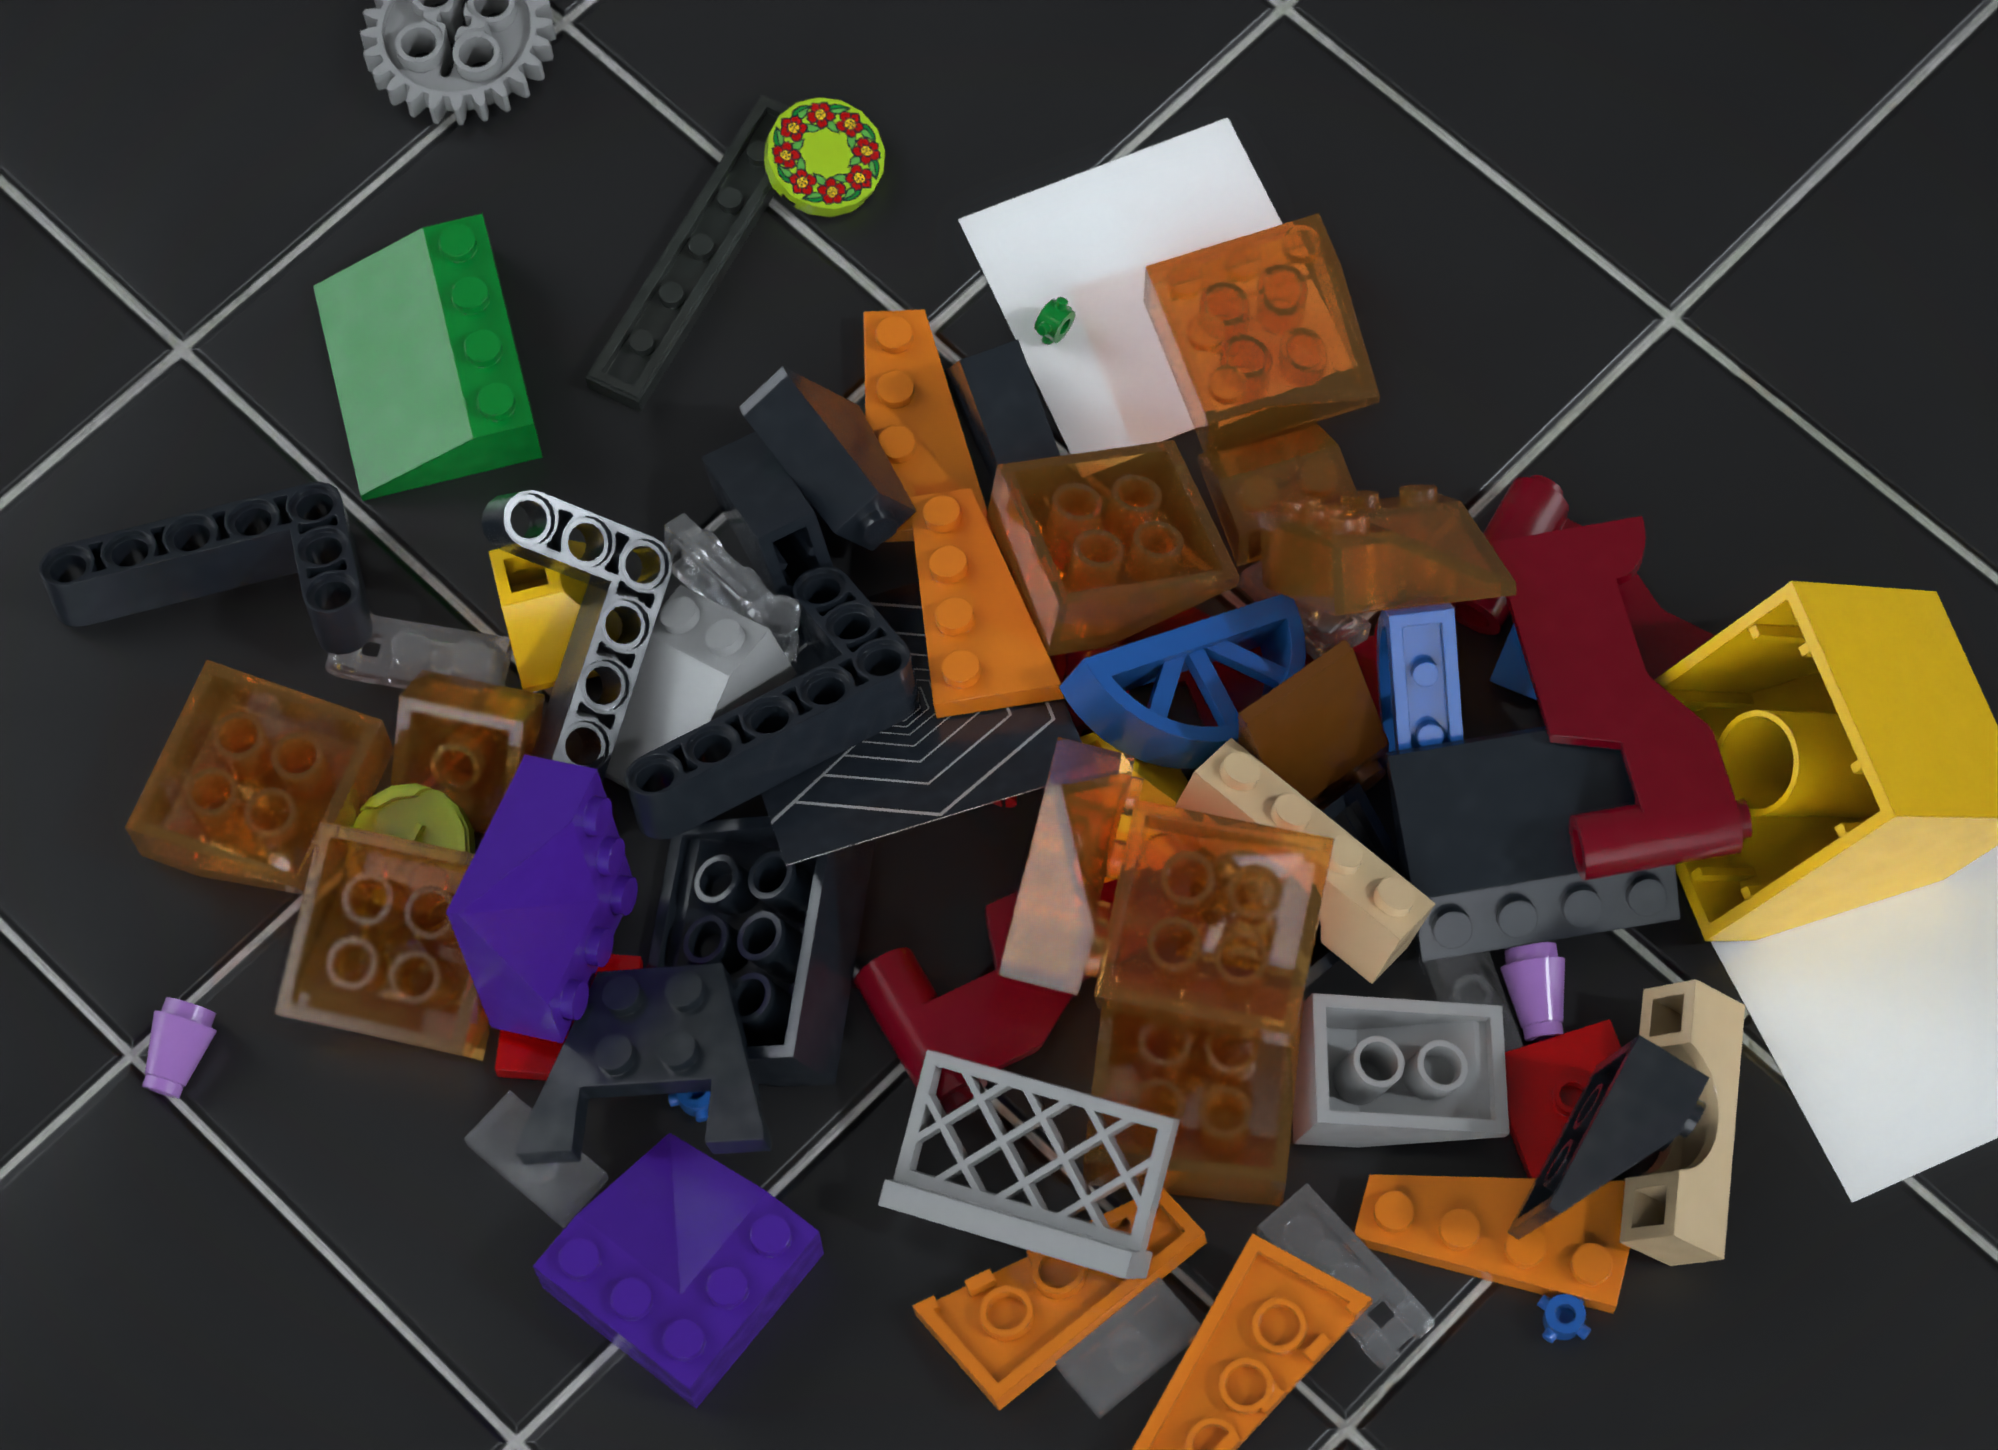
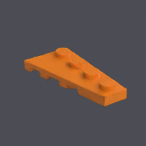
M925 309L864 312L865 415L908 496L913 497L971 488L993 534V527ZM910 517L897 529L896 533L885 542L914 541L912 518Z
M965 488L909 497L916 509L911 518L936 718L1064 699V695L1059 689L1061 682L972 489Z
M1369 1174L1352 1244L1540 1295H1547L1552 1298L1559 1294H1570L1583 1300L1585 1307L1613 1314L1617 1306L1630 1247L1620 1243L1625 1181H1609L1572 1207L1518 1240L1507 1232L1536 1179Z
M1162 1188L1147 1250L1152 1251L1153 1254L1146 1278L1124 1279L1027 1250V1257L994 1273L990 1269L985 1270L965 1280V1287L938 1300L933 1295L912 1305L916 1317L1000 1411L1207 1243L1206 1236L1197 1223ZM1132 1200L1103 1215L1111 1228L1131 1233L1138 1206Z
M1252 1233L1132 1450H1237L1373 1303L1372 1298Z

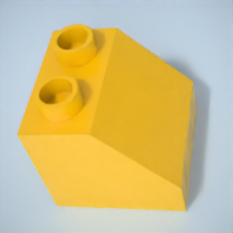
M1790 581L1654 680L1711 727L1735 799L1744 798L1746 800L1752 820V836L1743 839L1741 853L1675 864L1676 873L1705 941H1755L1930 885L1948 878L1998 846V725L1937 591Z

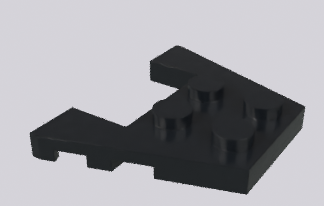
M722 963L597 972L589 989L586 1010L579 1020L574 1021L517 1141L515 1154L524 1165L581 1162L589 1099L711 1091L705 1143L713 1154L771 1151L772 1139L769 1128L764 1122L759 1102L761 1096L757 1080L752 1074L746 1050L748 1044L731 976Z

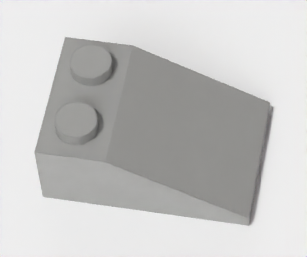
M680 585L659 609L605 777L627 789L625 782L626 770L640 756L792 680L797 673L771 630Z
M1312 993L1289 1016L1293 1144L1359 1148L1506 1137L1509 1134L1502 1006Z

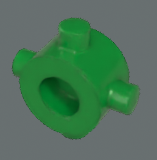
M1064 297L1050 300L1036 319L1034 329L1040 336H1043L1042 342L1047 345L1061 341L1074 322L1076 313L1070 306H1067L1068 300Z

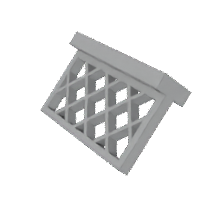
M927 1050L893 1179L884 1180L878 1205L1120 1278H1146L1153 1254L1152 1251L1147 1250L1180 1120L935 1050ZM942 1068L962 1073L974 1096V1099L946 1115L936 1096ZM979 1078L998 1084L985 1091ZM1015 1088L1024 1092L1036 1116L1007 1133L991 1101L1008 1090ZM1040 1096L1058 1100L1059 1102L1046 1109ZM1075 1105L1085 1108L1098 1134L1069 1151L1052 1118ZM980 1108L997 1140L968 1156L952 1125ZM1101 1113L1121 1118V1120L1108 1127ZM930 1114H932L936 1122L927 1127ZM1135 1123L1158 1129L1151 1157L1131 1169L1114 1136ZM1042 1126L1058 1158L1029 1174L1013 1142L1037 1127ZM941 1132L957 1164L938 1176L917 1171L916 1168L923 1142ZM1104 1143L1120 1176L1091 1192L1074 1160ZM1002 1149L1019 1181L999 1194H995L986 1190L974 1166ZM1064 1167L1080 1200L1061 1212H1056L1047 1208L1035 1184ZM1147 1172L1142 1189L1137 1178ZM963 1173L969 1186L951 1180ZM1124 1185L1127 1186L1138 1206L1131 1233L1111 1228L1097 1204L1099 1200ZM1024 1191L1031 1204L1012 1198ZM1086 1209L1093 1222L1073 1216Z

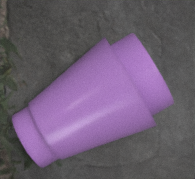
M1540 942L1506 949L1504 951L1506 965L1500 967L1520 1027L1523 1029L1524 1041H1542L1564 1034L1562 1023L1564 1020L1565 958L1558 957L1556 943Z
M166 997L162 1010H154L144 1073L146 1076L142 1084L143 1088L168 1097L180 1099L183 1088L186 1087L217 1030L211 1028L216 1016L215 1012L193 1003Z

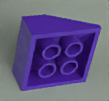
M524 755L446 911L491 1028L563 1043L573 1020H579L586 1010L589 986L598 967H604L610 959L614 942L613 935L622 916L629 915L634 908L638 893L637 880L632 877L625 855V843L619 837L612 815V803L606 797L598 769Z
M669 1133L584 1207L533 1265V1268L544 1290L697 1409L824 1255L819 1231L769 1192Z

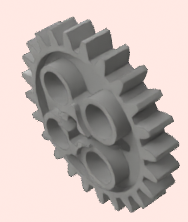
M374 0L376 8L364 9L363 12L367 25L366 29L360 31L365 49L363 54L368 71H372L377 89H387L390 102L394 106L406 100L410 116L414 118L426 107H429L433 123L435 124L442 120L446 111L454 112L458 125L464 124L468 110L475 109L482 121L488 120V105L496 103L505 112L510 111L508 95L513 92L521 97L528 98L530 92L526 78L542 81L545 76L541 61L553 60L550 41L556 39L549 0H468L467 4L465 3L464 9L462 8L464 0ZM437 3H445L439 7H430ZM493 13H502L496 17H487ZM464 19H465V22H466V26H467V27H465V26L462 27V24H463V20H464ZM450 43H455L453 52ZM430 52L427 56L414 58L417 54ZM454 60V66L450 76L445 77L449 71V67L452 66ZM479 62H488L481 67H471Z

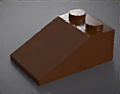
M1345 639L1238 713L1239 744L1315 806L1354 783L1359 782L1365 792L1378 783L1386 773L1384 769L1387 766L1385 752H1389V741L1354 650Z

